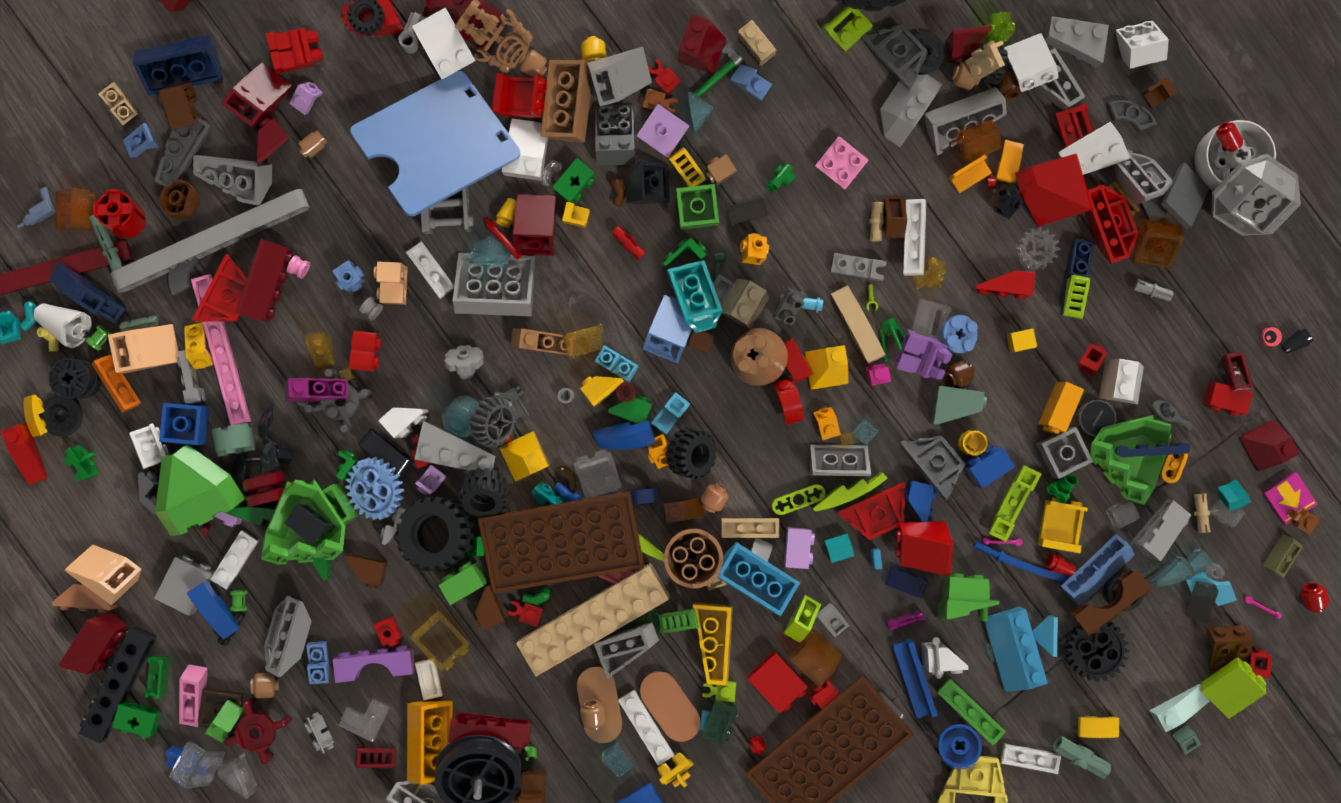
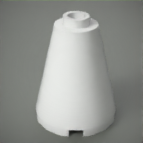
M41 304L34 310V319L66 347L75 348L86 339L83 337L85 333H89L91 330V317L85 312L49 304Z

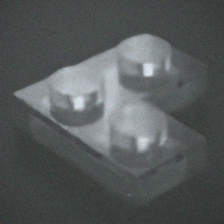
M373 698L365 715L347 707L338 726L374 742L391 706Z

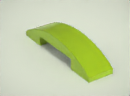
M1025 465L1022 466L996 512L989 534L1007 542L1015 526L1014 522L1030 491L1034 490L1041 473Z

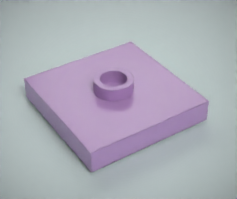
M657 104L637 134V137L668 158L690 125L660 104Z

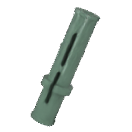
M94 215L88 217L103 249L102 254L106 256L111 271L113 272L123 267L117 253L119 250L114 246L108 230L99 223Z

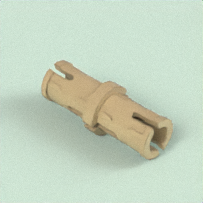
M872 202L871 219H869V224H871L869 241L880 242L882 241V227L885 221L883 220L884 203Z
M1194 494L1196 509L1194 516L1197 519V533L1211 532L1207 494Z

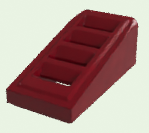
M1244 352L1224 354L1221 362L1233 391L1253 389L1254 386ZM1241 374H1242V376H1243V377L1236 378L1235 375H1241ZM1245 381L1246 384L1238 385L1237 382Z
M356 746V768H395L396 748ZM362 753H366L365 762H362ZM370 753H374L373 762H370ZM378 753H382L381 762H378ZM386 753H390L389 763H385Z

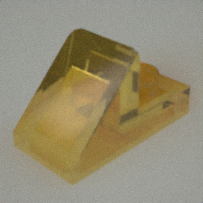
M325 331L306 334L305 340L315 367L334 365L335 359L331 336H327Z

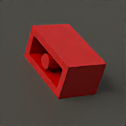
M1210 382L1203 405L1210 406L1209 410L1221 412V410L1228 411L1227 415L1234 417L1247 415L1253 392L1247 390L1233 391L1232 386Z

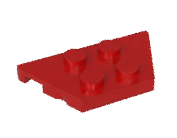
M228 254L223 258L192 318L193 321H238L240 314H237L236 311L247 278Z
M901 482L837 511V514L868 540L899 527L900 523H904L906 484Z

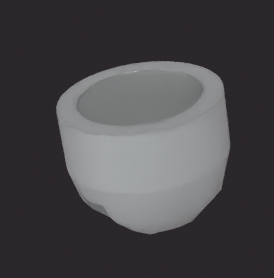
M563 388L558 392V399L562 403H570L574 399V393L569 388Z

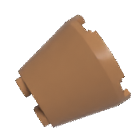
M753 328L737 337L731 348L730 362L734 373L742 381L755 386H763L773 383L781 376L787 366L788 352L784 341L776 333L764 328ZM755 352H758V355L755 357V360H753V358L751 357L755 354Z
M686 529L677 533L668 542L664 553V564L667 573L677 584L688 588H701L713 582L719 575L723 564V552L718 541L710 533L701 529ZM690 549L694 553H698L695 560L692 557L688 558Z

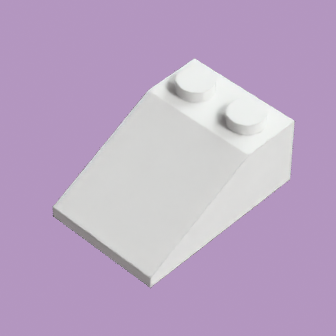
M446 8L412 26L441 79L448 77L475 61L460 32L454 27L455 24Z
M512 118L509 135L519 147L520 157L502 168L504 176L542 181L548 138L541 136V122Z

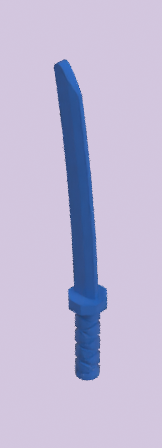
M975 541L973 544V548L993 556L998 562L1003 561L1020 569L1063 583L1070 578V576L1052 572L1008 556L1004 551H997L978 541Z

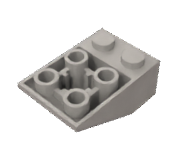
M643 47L587 63L600 107L618 102L652 83Z

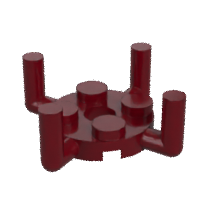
M251 697L242 704L246 716L240 720L235 734L227 737L224 740V744L230 746L238 743L241 748L251 753H258L261 763L267 764L274 757L272 752L266 753V749L274 742L276 730L287 726L292 721V717L288 715L280 721L273 722L266 713H253L251 706L256 703V700ZM252 728L259 729L260 736L258 738L252 736Z

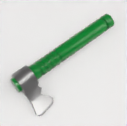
M729 43L724 46L722 53L728 54L730 61L693 93L697 99L730 70L743 62V57L739 53L737 54Z

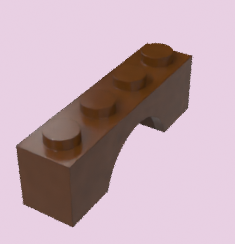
M1131 567L1117 578L1118 591L1113 601L1109 604L1093 606L1084 602L1070 613L1086 634L1097 633L1101 630L1103 624L1115 620L1119 612L1131 608L1135 600L1147 596L1151 587L1137 569Z

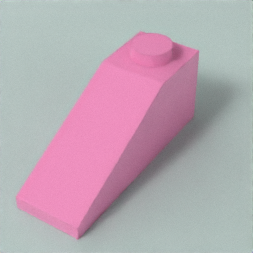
M188 664L180 677L179 724L198 727L203 689L207 687V668Z

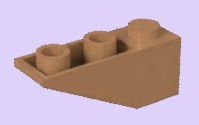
M513 328L510 347L572 356L574 337Z

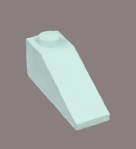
M1198 684L1149 711L1157 727L1164 732H1168L1183 724L1210 701L1201 692V684Z

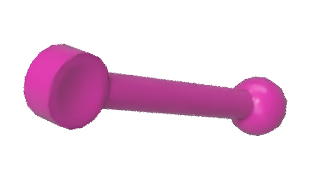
M984 538L982 541L984 545L994 543L1021 546L1023 543L1019 538L1007 540V542L1003 540H989V538Z
M1246 596L1244 598L1245 603L1253 604L1274 615L1276 619L1282 617L1280 612H1275L1257 603L1252 597Z

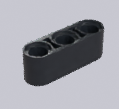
M372 428L367 431L358 443L369 454L376 457L377 460L383 459L384 464L389 462V468L395 467L394 474H400L399 477L401 478L414 463L408 456Z

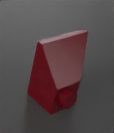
M992 25L953 30L945 40L948 63L954 62L955 65H959L961 62L969 59L971 53L979 47L990 33Z
M266 117L259 123L257 162L259 164L289 140V134L274 117L271 119Z
M1274 420L1239 437L1256 471L1282 464L1300 454L1291 436Z

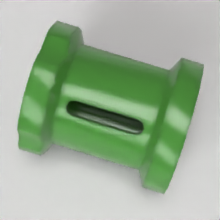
M100 325L96 327L95 333L86 339V342L98 351L102 349L101 346L108 339V335L111 334Z
M247 590L229 591V594L232 595L230 611H246Z

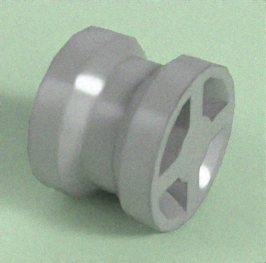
M370 296L362 304L359 311L362 314H367L368 318L373 321L380 314L384 306L380 303L377 304L375 299Z

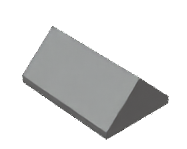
M810 444V474L871 476L868 445Z

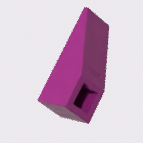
M288 378L285 382V402L348 399V379Z

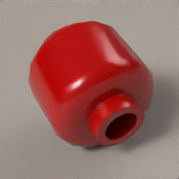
M1314 582L1308 583L1300 591L1303 606L1309 611L1322 612L1330 603L1327 590L1323 585Z

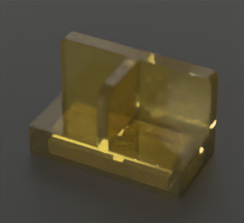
M603 324L563 335L562 338L568 358L602 350L604 343L601 333L605 332Z

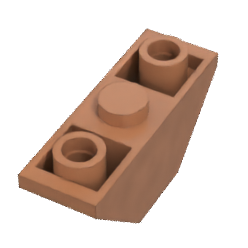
M79 582L73 584L52 602V606H59L61 610H71L72 607L79 608V611L98 609L99 613H107L112 609L118 608V603L115 602L110 605Z

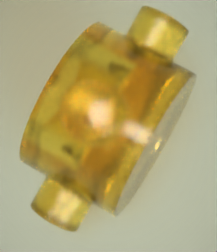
M349 367L338 373L341 379H348V381L355 379Z
M849 432L848 434L839 435L842 447L854 444L851 436L853 433Z

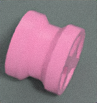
M295 255L288 264L287 272L290 274L294 273L298 278L303 279L310 268V262L302 261L300 257Z

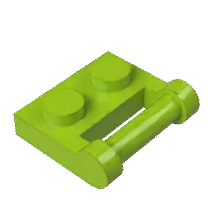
M846 6L829 23H825L822 29L845 53L873 25L858 9ZM851 13L854 18L836 34L833 29Z

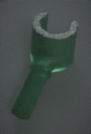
M717 252L714 256L715 270L713 278H716L719 274L720 263L726 262L725 252Z

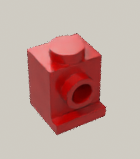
M1090 344L1079 362L1078 369L1095 377L1107 358L1108 352L1100 345Z
M394 615L373 625L382 646L388 644V647H392L400 643L398 639L402 638L403 634ZM385 630H389L391 632L390 637L386 636Z
M1255 649L1254 653L1251 652L1249 665L1256 675L1270 679L1272 655H1267L1265 650ZM1257 660L1262 661L1263 665L1261 667L1256 666L1255 662Z
M827 677L824 678L825 683L817 684L812 689L811 696L808 697L815 707L819 705L821 709L839 695Z

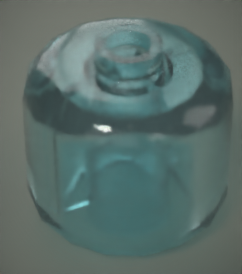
M468 395L455 398L442 414V423L446 431L458 438H466L472 435L473 432L470 428L473 425L470 421L473 420V416L471 414H475V407H479V402Z

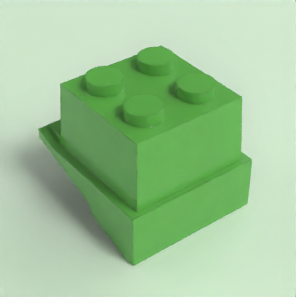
M952 574L948 578L942 579L941 601L938 602V620H948L970 615V611L980 609V621L988 622V607L999 605V601L990 600L989 579H983V575H971L964 578V574Z

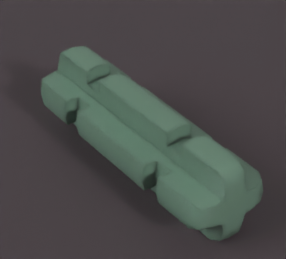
M156 315L149 316L148 319L144 317L131 320V323L128 321L122 322L120 330L124 332L148 328V326L156 327L159 325V320Z

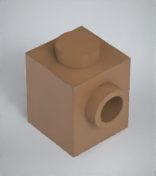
M726 154L720 159L715 157L708 162L709 166H707L706 176L711 183L715 182L718 186L736 174L737 169Z

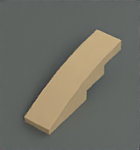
M847 285L832 293L831 297L867 363L870 364L884 357L885 353L849 286Z

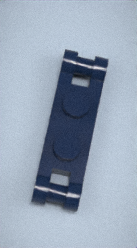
M1179 442L1175 446L1168 447V443H1157L1156 447L1148 448V444L1136 445L1135 449H1129L1126 446L1120 445L1116 447L1115 453L1119 457L1186 454L1190 451V445L1186 442Z

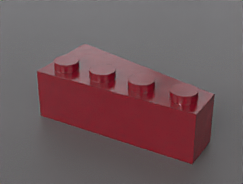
M456 711L451 719L448 743L469 735H489L506 741L514 749L523 750L530 744L532 720Z

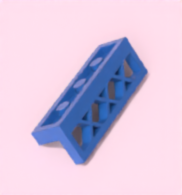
M911 639L892 644L915 717L920 718L929 714L932 718L938 716L914 642Z

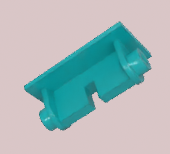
M542 481L530 493L533 495L532 498L542 506L546 501L549 505L567 502L556 494L548 484Z

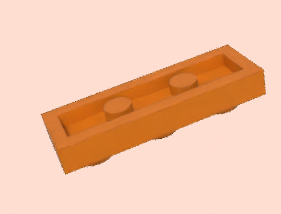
M111 354L93 361L92 366L122 413L141 404L124 374L115 372Z

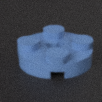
M954 315L945 320L940 329V339L948 346L947 350L957 354L971 351L977 341V323L965 315ZM959 330L962 333L960 339H958V335H956V331Z

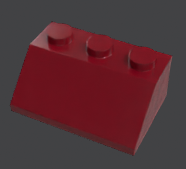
M112 611L86 620L58 665L61 668L84 674L100 671L105 666L107 657L115 651L116 643L124 637V631L128 625Z

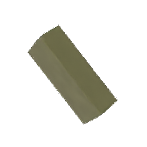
M1282 534L1263 566L1279 577L1284 578L1303 546L1294 538Z

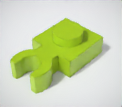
M728 681L726 686H715L703 682V686L710 688L708 693L702 692L703 697L708 698L716 695V701L735 702L736 682Z

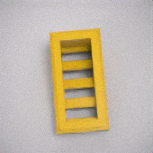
M684 147L668 158L688 187L698 186L707 179ZM682 155L685 156L684 159L676 163V160L678 158H680ZM689 161L690 164L681 170L680 167ZM691 168L695 169L689 175H685V173L689 171ZM698 173L699 177L690 182L689 179Z

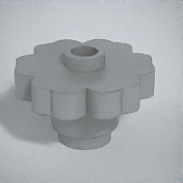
M470 345L450 349L445 354V367L449 371H456L461 379H470L474 376L476 369L483 365V351L479 347L472 348Z

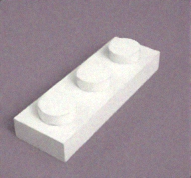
M241 530L210 580L226 590L229 589L259 540L246 531Z

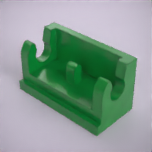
M150 655L147 658L149 668L147 692H145L144 697L154 696V699H160L167 695L170 657Z

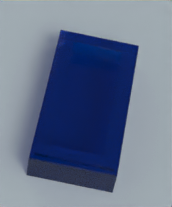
M891 566L885 585L921 599L928 581Z

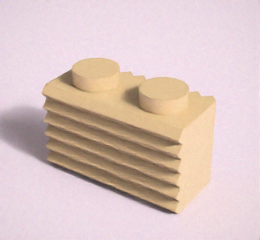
M753 20L739 30L737 39H740L742 45H745L747 51H750L749 54H752V57H754V60H757L759 66H762L775 55V47Z

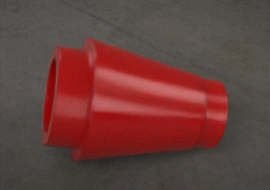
M1057 553L1049 554L1045 561V567L1052 572L1072 576L1076 569L1075 565H1072Z

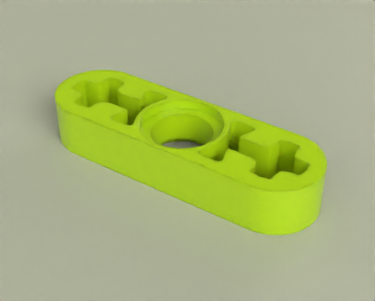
M813 484L780 496L773 500L772 510L778 515H784L817 503L824 499L825 489L821 485ZM814 488L821 490L819 498L811 496L809 497L811 501L807 502V496L804 491L807 490V494L814 492ZM796 494H801L804 497L801 505H796L793 502V497ZM789 497L793 508L789 509V505L784 506L783 511L775 508L778 505V501L786 503L788 502L786 498Z

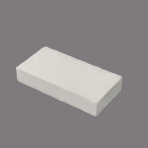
M435 658L415 662L423 701L443 696Z

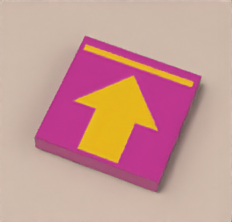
M1293 472L1263 492V495L1283 525L1294 521V519L1286 515L1290 508L1300 513L1302 509L1309 511L1318 505L1297 472Z

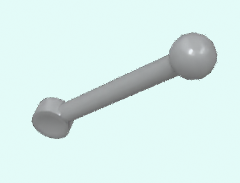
M934 637L932 643L935 645V677L940 679L942 677L938 646L940 639Z

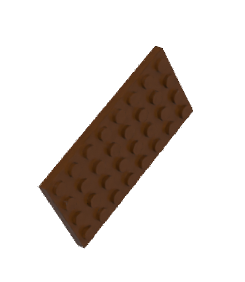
M631 491L478 518L493 593L645 567Z
M861 675L823 709L815 713L747 770L745 775L770 803H832L914 734L866 678Z

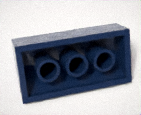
M211 35L135 51L133 65L148 96L159 94L160 90L192 81L193 86L223 80L218 51Z

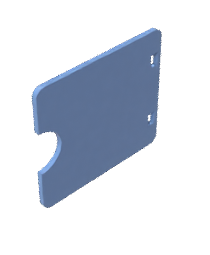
M457 71L444 79H440L354 124L350 130L352 137L368 160L374 157H387L396 162L399 167V175L388 189L408 216L418 215L520 157V149L467 75L462 71ZM468 89L474 94L471 98L465 93ZM500 133L506 138L503 142L497 137Z

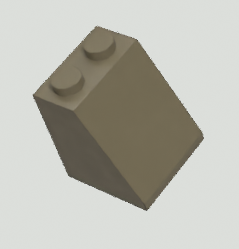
M737 279L721 306L723 310L721 314L745 329L750 330L769 300L768 293L750 280Z

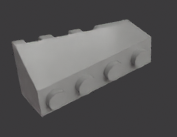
M995 87L924 113L926 129L935 154L937 156L943 153V149L948 146H955L958 144V140L967 135L970 137L975 134L978 128L982 126L987 127L1007 115L1006 99Z

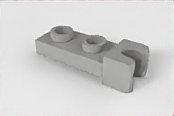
M834 253L831 273L883 281L884 276L878 274L876 268L885 267L887 262Z
M185 350L178 351L177 363L182 369L183 374L181 382L186 390H183L185 404L205 402L204 389L199 387L196 370L187 360Z

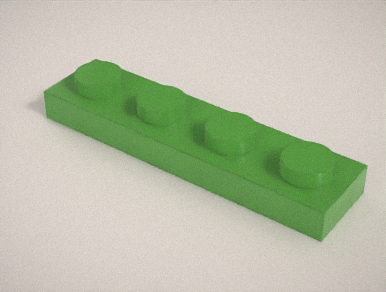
M950 678L936 691L992 745L1006 733L997 722Z

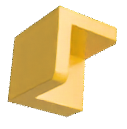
M566 202L562 221L566 224L586 228L590 210L575 206L574 203Z
M1034 329L1006 334L1010 353L1037 347Z

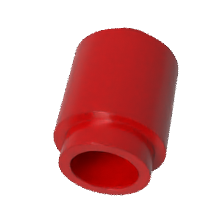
M1224 122L1218 126L1216 135L1224 149L1233 152L1242 147L1243 138L1233 122Z

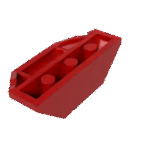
M1105 185L1089 189L1088 194L1093 210L1087 211L1085 214L1098 249L1110 264L1130 257L1139 233L1126 197L1107 188Z

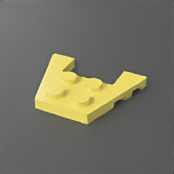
M980 756L975 765L966 770L952 768L937 803H955L956 793L994 796L993 803H1008L999 759L997 757Z

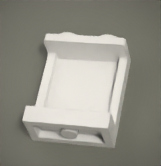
M1042 33L1004 47L1008 52L1007 62L1013 69L1021 92L1058 78L1056 63Z

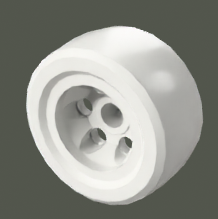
M1230 121L1236 125L1243 138L1242 147L1233 152L1223 151L1222 144L1216 135L1218 126L1202 138L1195 152L1194 164L1197 175L1210 190L1214 191L1230 174V169H1234L1242 161L1258 158L1264 154H1268L1276 160L1274 142L1264 128L1250 121ZM1220 158L1224 159V161H1225V164H1224V165H1220V163H1219V159H1220Z

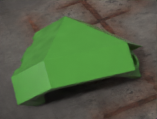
M1155 415L1102 427L1091 444L1090 456L1094 464L1098 463L1104 470L1103 474L1112 484H1116L1122 490L1121 494L1125 499L1145 505L1156 486L1166 455L1119 457L1116 455L1115 449L1120 445L1126 446L1129 449H1135L1136 445L1148 444V448L1156 447L1157 443H1168L1169 447L1172 434H1170L1172 424L1155 420Z
M188 444L173 455L162 456L155 513L170 536L182 535L188 532V528L196 524L200 526L214 519L217 513L222 511L226 513L232 510L245 499L229 473Z
M315 479L309 484L301 480L286 483L264 535L262 560L278 565L287 564L288 560H297L298 563L314 562V558L324 557L325 560H334L343 552L346 526ZM296 504H307L335 525L332 532H324L316 545H312L285 524Z

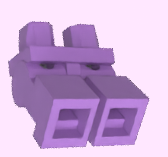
M908 329L902 342L903 348L899 350L894 362L896 369L910 373L914 372L924 378L942 379L945 370L940 368L941 362L948 363L952 357V354L947 350L948 346L934 338L917 334L915 331Z

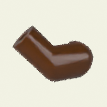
M613 178L610 185L617 193L613 204L622 207L626 197V186L621 178Z

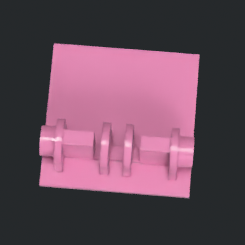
M839 136L815 167L845 190L868 162V159Z

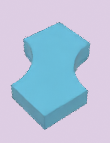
M1205 572L1185 577L1192 596H1207L1213 599L1218 606L1237 600L1230 581H1214Z

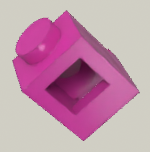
M885 364L865 367L869 386L891 382L889 368L885 367Z

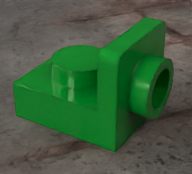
M350 450L338 452V455L346 460L337 469L338 474L336 477L342 481L349 478V471H352V466L356 465L359 461L355 458L357 455Z

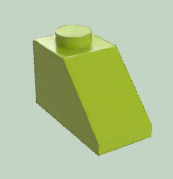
M804 595L791 616L784 634L801 643L810 633L821 604Z

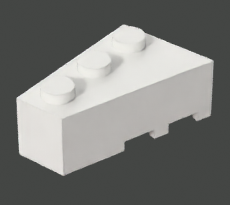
M1111 122L1058 152L1061 158L1077 153L1083 175L1130 159L1121 135Z

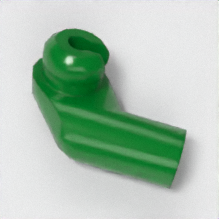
M542 587L540 592L535 595L525 592L522 602L540 605L549 599L550 590L547 587Z

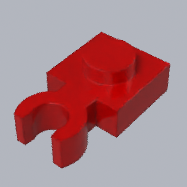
M656 59L655 63L658 65V69L653 70L649 66V72L651 75L657 76L654 82L668 95L681 83V80L669 67L663 70L662 63Z
M512 600L511 604L516 605L517 610H508L507 613L512 616L521 615L519 621L537 627L544 608L530 603H525L523 607L520 602Z

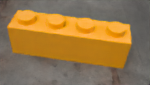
M418 701L407 703V781L419 785L435 782L437 758L441 751L450 744L448 739L450 723L453 717V701Z

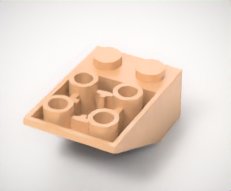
M173 324L108 335L116 373L125 374L177 363L179 355Z
M95 545L90 546L65 569L68 574L110 605L114 604L138 581L142 570L128 558Z

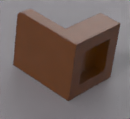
M1166 76L1141 94L1149 107L1154 108L1177 92Z

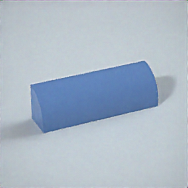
M1115 534L1061 588L1078 606L1082 605L1135 555L1131 546Z

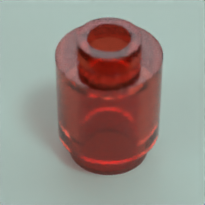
M621 383L616 389V395L621 402L631 403L635 400L637 393L631 383ZM624 391H630V396L624 397Z

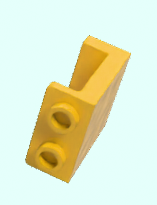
M1052 497V501L1045 500L1037 545L1080 553L1082 546L1078 544L1084 511H1088V508L1082 507L1083 503L1071 501V504H1062L1054 497Z

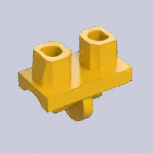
M679 752L672 757L677 767L671 770L668 764L664 763L657 770L661 776L659 780L662 784L667 785L677 777L672 782L674 787L681 784L685 788L688 786L686 779L691 775L688 771L683 775L682 773L694 764Z

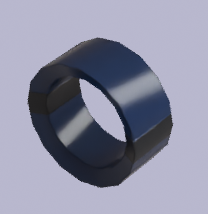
M657 488L628 490L631 491L633 504L658 502Z

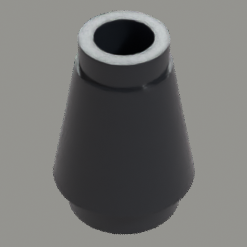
M1298 329L1281 344V347L1288 354L1310 346L1313 339L1306 329Z

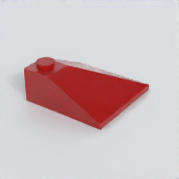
M1077 153L1015 172L1019 190L1038 227L1093 210Z

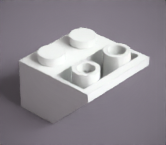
M1145 21L1141 24L1125 26L1116 30L1122 59L1130 69L1167 60L1169 39L1153 21Z
M392 408L378 421L393 438H406L414 431L412 428L415 425H421L422 421L428 418L426 415L429 411L427 409Z
M932 642L921 643L922 666L928 672H932V675H935V645ZM940 642L938 646L940 671L942 674L943 671L959 674L963 673V670H968V665Z

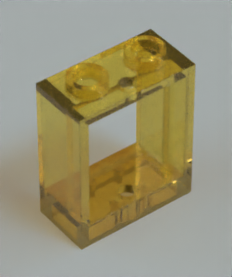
M439 610L410 636L411 640L440 671L443 669L448 671L455 664L453 660L458 655L462 657L470 650L468 648L470 643ZM440 619L463 643L442 664L419 640Z

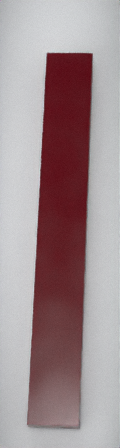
M128 241L114 243V246L119 250L117 253L122 263L133 260ZM102 247L10 271L0 274V295L51 282L49 277L59 262L78 274L110 265L106 256L102 254Z

